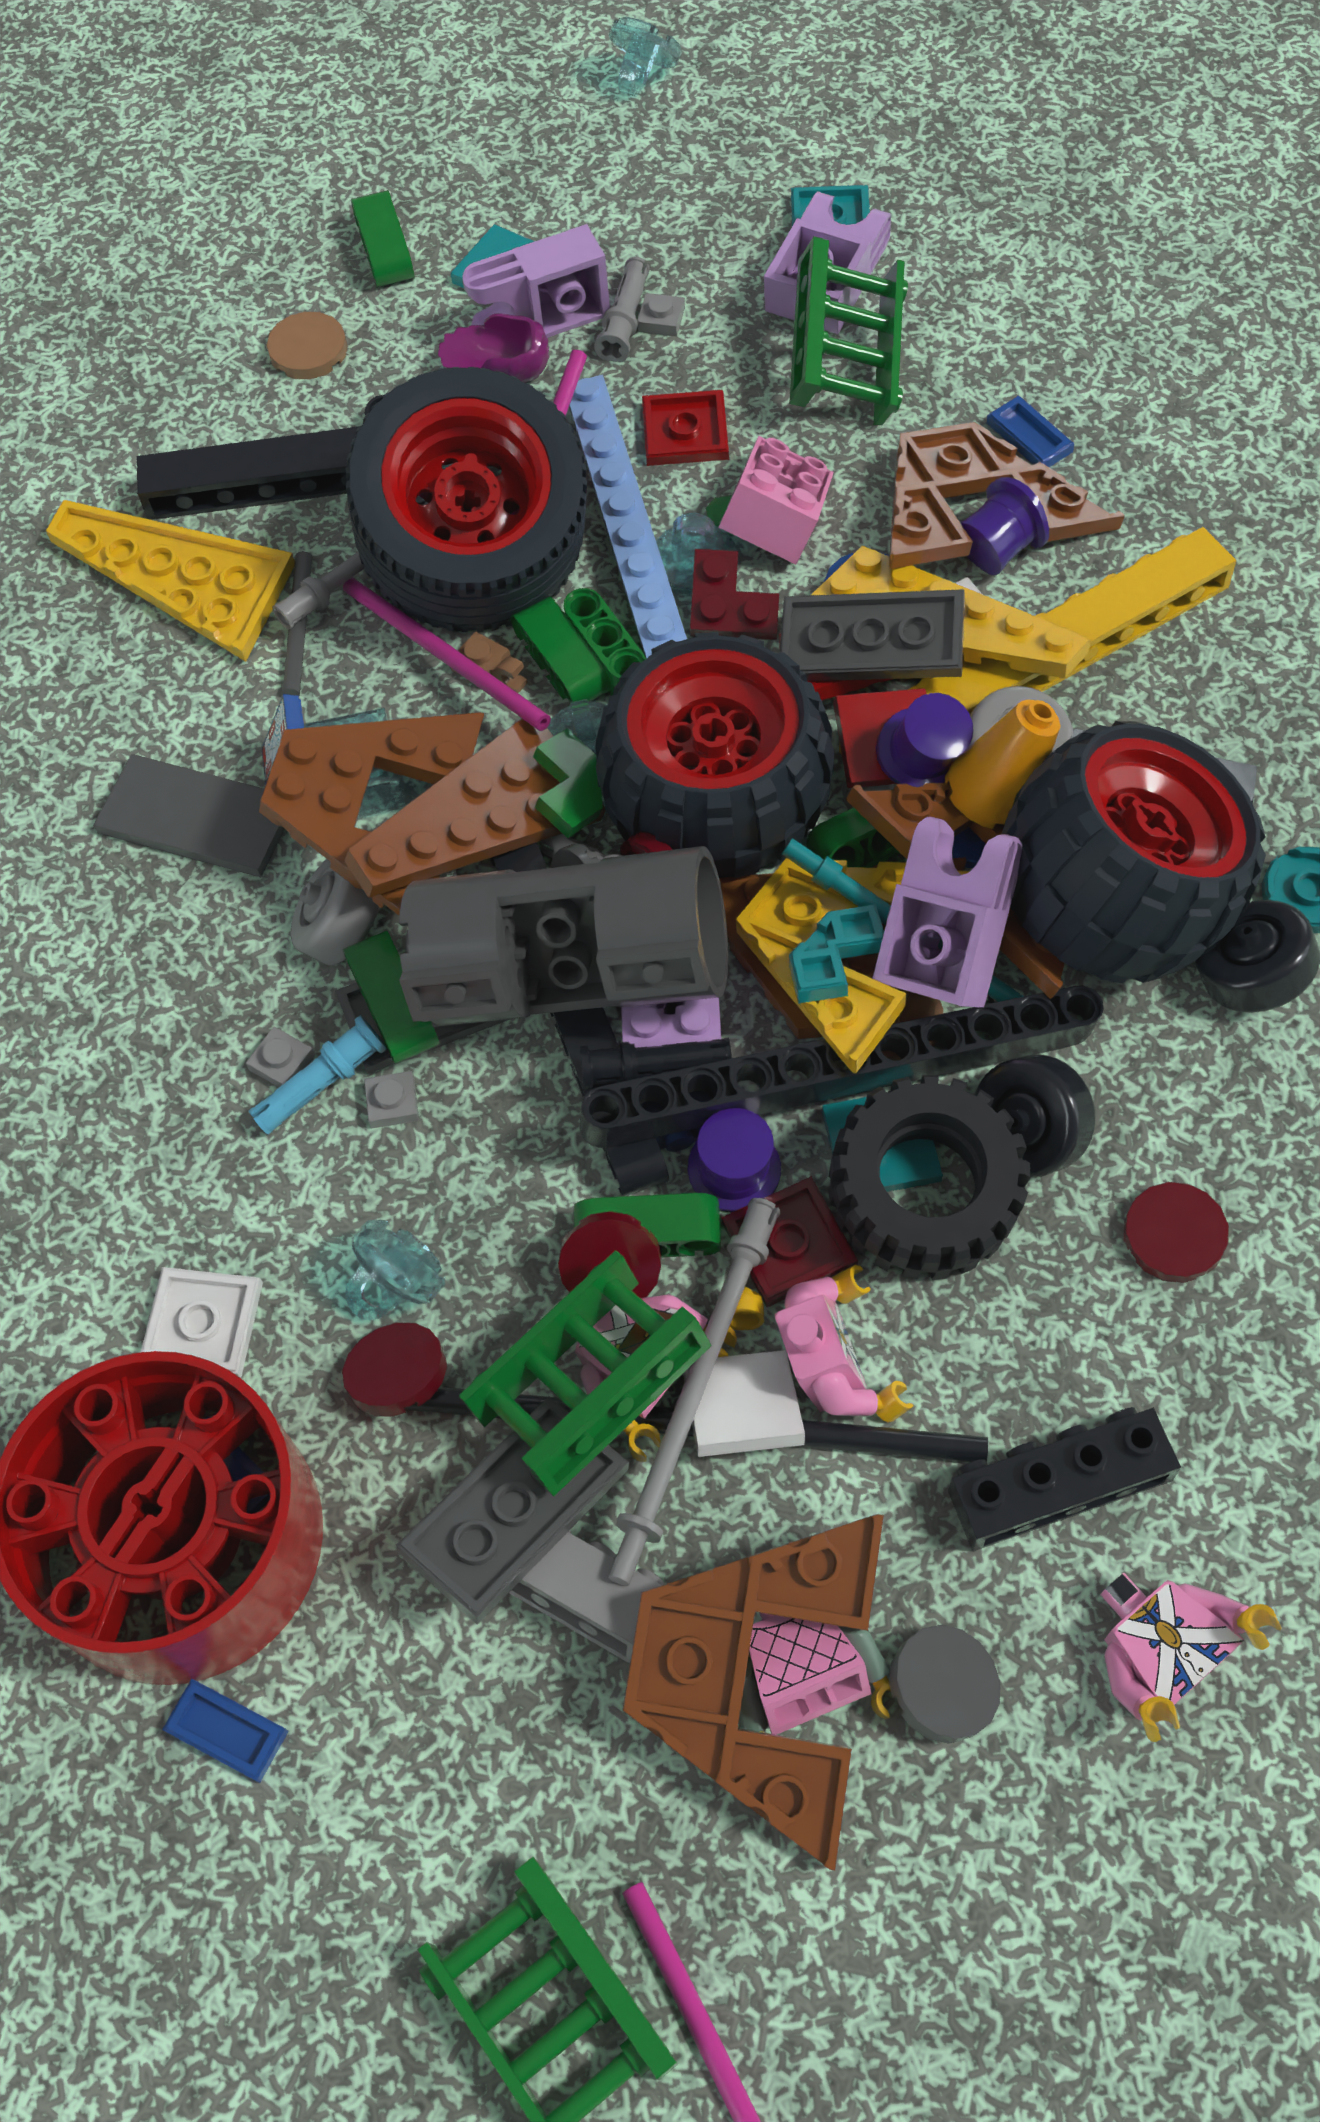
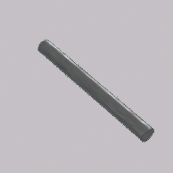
M301 551L295 555L292 593L301 588V581L309 576L311 577L312 555L308 552ZM307 616L297 622L293 628L288 629L282 694L300 696Z

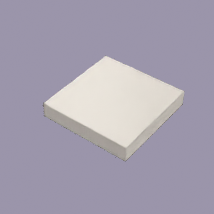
M162 1267L141 1352L162 1351L193 1355L214 1362L241 1378L263 1285L262 1280L258 1277Z
M786 1350L717 1357L692 1422L698 1457L804 1445L805 1431ZM691 1366L683 1373L684 1381H686Z

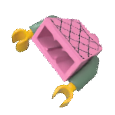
M759 1612L762 1620L753 1624L739 1716L740 1729L765 1733L764 1730L769 1726L771 1734H780L872 1694L869 1685L871 1683L875 1688L871 1697L873 1711L883 1719L890 1718L888 1710L882 1703L884 1692L891 1691L890 1681L887 1677L890 1669L869 1630Z

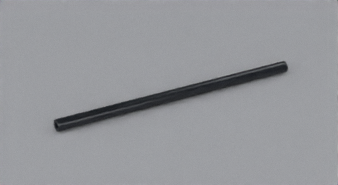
M439 1387L434 1395L419 1407L417 1403L408 1407V1410L474 1416L459 1397L465 1390L460 1388ZM520 1394L514 1401L530 1415L547 1396ZM551 1397L569 1413L572 1411L561 1399ZM654 1406L645 1419L638 1416L635 1421L638 1424H650L658 1430L659 1434H665L675 1408ZM802 1420L805 1431V1443L799 1447L961 1462L985 1459L987 1462L988 1437ZM691 1424L687 1436L694 1437L693 1426Z

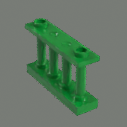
M813 236L798 260L789 404L805 408L815 393H820L821 390L874 403L873 425H883L892 413L898 411L903 398V389L899 387L902 310L908 290V281L904 280L905 261L897 259L886 276L880 278L833 265L832 260L828 259L829 240ZM827 282L880 295L879 313L830 300V295L826 294ZM827 317L878 331L877 349L829 337L828 332L824 331V319ZM825 353L876 367L875 385L826 373V369L822 367V355Z
M616 1250L605 1261L595 1266L579 1285L485 1372L476 1376L471 1385L459 1395L484 1428L495 1417L500 1416L532 1448L521 1459L540 1484L553 1497L712 1346L697 1318L683 1306L669 1319L665 1320L631 1291L639 1283L624 1257ZM615 1305L651 1335L629 1357H626L593 1327ZM576 1342L581 1344L611 1372L588 1395L554 1364ZM537 1378L572 1410L550 1432H546L514 1401Z
M532 1857L514 1871L523 1884L514 1892L517 1898L444 1957H442L436 1946L429 1942H426L417 1949L426 1962L419 1969V1973L438 2000L447 1994L526 2114L529 2122H579L636 2073L642 2077L651 2070L656 2079L660 2080L676 2067L678 2063L539 1862ZM544 1915L557 1934L556 1937L549 1941L552 1948L477 2009L457 1978L527 1920L532 1918L536 1922ZM579 1966L592 1984V1987L584 1993L587 1999L511 2061L491 2029L565 1968L570 1973ZM614 2017L628 2037L627 2040L619 2045L622 2052L547 2115L526 2082L600 2020L606 2024Z

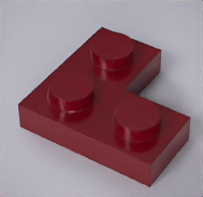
M695 549L690 636L695 637V633L718 632L719 636L739 638L741 635H745L755 639L777 640L779 593L736 591L738 551Z

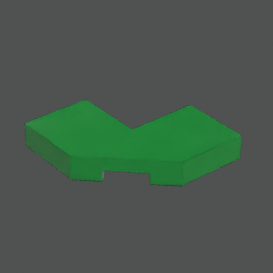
M566 728L537 746L533 758L560 782V784L538 798L535 808L563 835L569 838L596 820L603 806L602 791L598 787L596 754Z

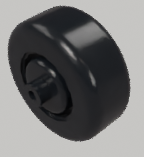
M1257 900L1249 902L1245 912L1238 918L1234 927L1211 951L1199 957L1195 963L1208 994L1218 1004L1238 1012H1263L1289 1003L1308 988L1319 969L1320 950L1312 926L1300 910L1280 901Z
M1037 1054L1002 1062L992 1068L982 1078L976 1088L975 1096H977L980 1090H983L994 1098L990 1107L996 1113L1006 1109L1013 1118L1014 1123L1010 1132L1012 1135L1019 1133L1023 1136L1027 1149L1022 1159L1030 1163V1178L1046 1176L1069 1167L1085 1153L1092 1140L1095 1128V1107L1091 1093L1081 1076L1071 1066L1057 1058Z

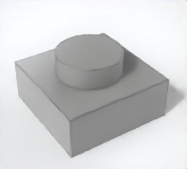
M646 293L637 321L638 332L677 337L685 310V298Z
M273 1027L247 1060L246 1065L249 1071L280 1087L300 1070L307 1067L315 1053L312 1047Z
M412 1071L364 1078L368 1121L371 1129L419 1121L415 1078Z

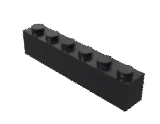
M358 427L137 456V494L145 515L149 520L347 494V457L351 453L352 439L356 438L355 432Z

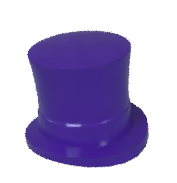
M1001 477L994 480L986 490L987 501L984 505L960 522L973 541L967 558L981 570L992 576L998 575L1028 545L1034 548H1041L1049 539L1047 516L1038 497L1027 485L1010 477Z
M929 693L915 699L908 709L894 714L884 724L877 737L876 755L882 771L897 784L921 787L925 783H945V776L951 763L969 747L973 738V722L969 712L957 699L942 693Z
M728 1108L711 1115L704 1122L699 1131L697 1141L690 1152L687 1170L690 1185L695 1193H707L716 1196L719 1200V1211L732 1213L747 1206L752 1198L763 1199L774 1193L781 1178V1161L778 1151L774 1147L771 1129L766 1121L750 1110Z

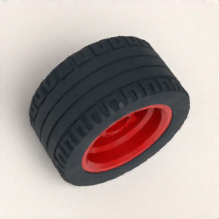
M452 367L412 377L404 384L394 387L391 392H387L380 402L372 406L370 413H367L363 419V425L357 428L355 432L356 438L352 439L351 453L347 457L346 492L353 535L361 564H364L365 572L372 578L376 589H381L382 596L386 599H391L396 608L402 609L410 617L418 618V621L423 624L428 623L432 627L447 628L448 631L456 630L462 632L472 630L483 632V630L487 629L493 631L497 630L498 626H512V615L549 596H556L560 592V587L566 585L568 575L574 571L575 563L579 559L580 547L583 542L587 499L585 457L583 451L580 450V442L578 437L574 435L573 427L566 422L565 415L557 409V405L547 400L545 395L533 388L532 385L503 372H495L478 367ZM448 464H452V465L446 467L445 469L442 468V466H445V465H448ZM494 466L502 472L499 476H495L487 467ZM420 496L425 501H427L428 504H418L416 502L417 497ZM520 508V511H519L518 514H515V515L508 514V513L513 512V511H515V510H517V509ZM482 535V541L484 542L478 543V537Z

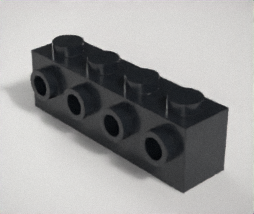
M1134 1407L1125 1408L1108 1416L1105 1419L1107 1424L1090 1430H1087L1086 1425L1073 1426L1056 1435V1442L1037 1447L1036 1442H1028L1009 1450L1006 1453L1007 1459L987 1465L985 1459H981L956 1470L957 1476L951 1478L948 1493L972 1552L1172 1482L1181 1466L1154 1407L1137 1413Z

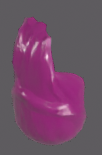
M494 313L485 319L484 325L457 327L454 333L444 334V342L439 344L438 356L441 358L443 367L486 368L491 371H499L514 376L520 381L527 383L538 378L544 371L550 358V346L544 329L539 322L525 316Z

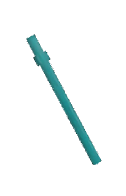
M792 838L781 854L813 875L811 881L826 891L832 888L858 907L876 904L881 922L886 925L891 907L890 904L841 871L843 866L830 857L826 856L822 859ZM940 939L938 949L942 950L943 941ZM992 975L987 994L991 998L1000 1002L1024 997Z

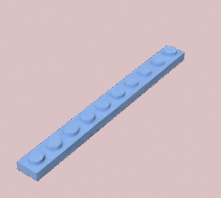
M602 374L578 381L569 408L643 653L647 659L648 656L652 655V648L670 640L675 642L686 640L687 637Z

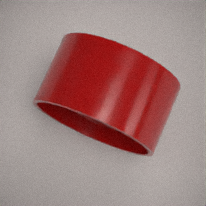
M151 1351L114 1357L88 1367L58 1385L28 1413L10 1438L0 1458V1581L17 1608L31 1622L95 1666L112 1675L145 1684L174 1685L189 1683L191 1679L200 1681L222 1674L242 1664L274 1640L292 1619L309 1591L318 1566L323 1539V1514L316 1481L301 1452L257 1392L240 1377L214 1362L183 1353ZM206 1410L218 1412L211 1418L203 1419ZM182 1411L176 1428L145 1427L144 1420L166 1413ZM260 1428L269 1436L275 1447L279 1469L259 1475H248L241 1480L233 1481L229 1469L223 1460L253 1432ZM96 1451H98V1453L85 1466L80 1476L78 1477L74 1487L70 1486L72 1480L74 1479L75 1475L79 1472V1470L82 1468V1466ZM270 1493V1500L262 1511L253 1514L247 1513V1504L251 1498ZM243 1539L266 1545V1549L253 1571L231 1596L217 1580L232 1563L240 1540ZM71 1544L82 1566L73 1575L61 1580L53 1589L50 1577L49 1549ZM204 1590L205 1598L202 1606L192 1614H182V1604L185 1598ZM90 1592V1601L87 1608L79 1615L70 1617L69 1610ZM133 1594L163 1600L168 1628L167 1635L143 1641L115 1642Z

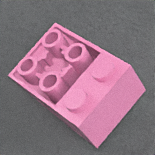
M758 436L718 528L796 565L818 522L834 472L828 470L827 466L817 458L811 456L804 458L789 451V447L778 439H765Z

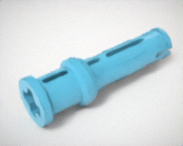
M361 1015L355 1019V1026L333 1043L330 1041L325 1042L322 1045L323 1048L319 1050L321 1055L314 1059L312 1063L303 1070H300L276 1089L274 1093L249 1110L250 1115L255 1117L253 1119L266 1134L269 1135L283 1121L296 1113L337 1079H349L355 1075L354 1068L376 1051L382 1053L387 1049L378 1034Z

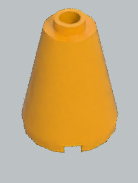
M1040 700L1021 701L951 763L945 776V785L948 782L950 783L953 791L950 799L953 805L968 819L991 829L994 828L996 823L1005 825L1016 794L1034 769L1040 766L1053 751L1060 730V720L1048 703Z

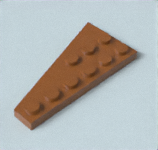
M520 719L349 848L344 862L368 898L409 885L412 881L424 880L562 834L535 808L537 800L541 795L560 784L557 779L533 758L537 746L553 737L549 729L546 728L543 731H539L524 719ZM602 804L603 808H602V810H601V812H600L598 818H597L596 820H594L593 822H591L590 824H593V823H596V822H599V821L602 820L603 815H604V813H605V811H606L603 804Z

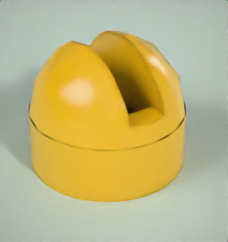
M745 1287L730 1324V1327L734 1330H754L762 1326L765 1320L764 1304L761 1295L748 1287Z

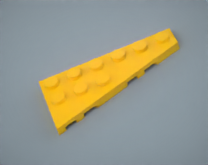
M63 500L46 529L47 535L53 544L245 662L295 564L291 552L68 500Z
M863 545L811 594L834 595L964 589V661L981 664L983 658L1007 661L1008 666L1013 670L1066 678L1089 653L1090 638L912 565L890 569L889 556Z

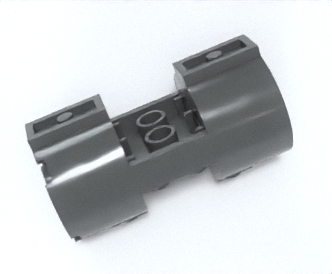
M705 846L608 857L598 863L522 872L508 869L416 880L407 886L402 898L399 924L401 926H408V930L406 933L407 953L400 954L402 975L399 981L413 1022L432 1021V1027L525 1018L533 1014L611 1006L622 1008L719 998L725 992L728 975V937L725 908L717 869L710 851Z

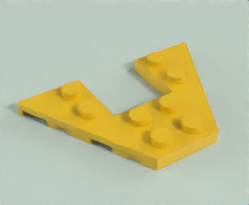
M786 858L737 917L736 930L853 1073H857L905 1008L906 993L843 966L848 983V996L798 1003L789 968V954L800 942L805 943L816 931L817 923L827 912L858 906L832 888L826 891L811 881L813 875ZM834 860L843 866L841 871L891 905L896 884L901 885L906 862H879L877 868L847 867V860ZM958 871V872H959L961 875H963V874L969 873L970 871Z

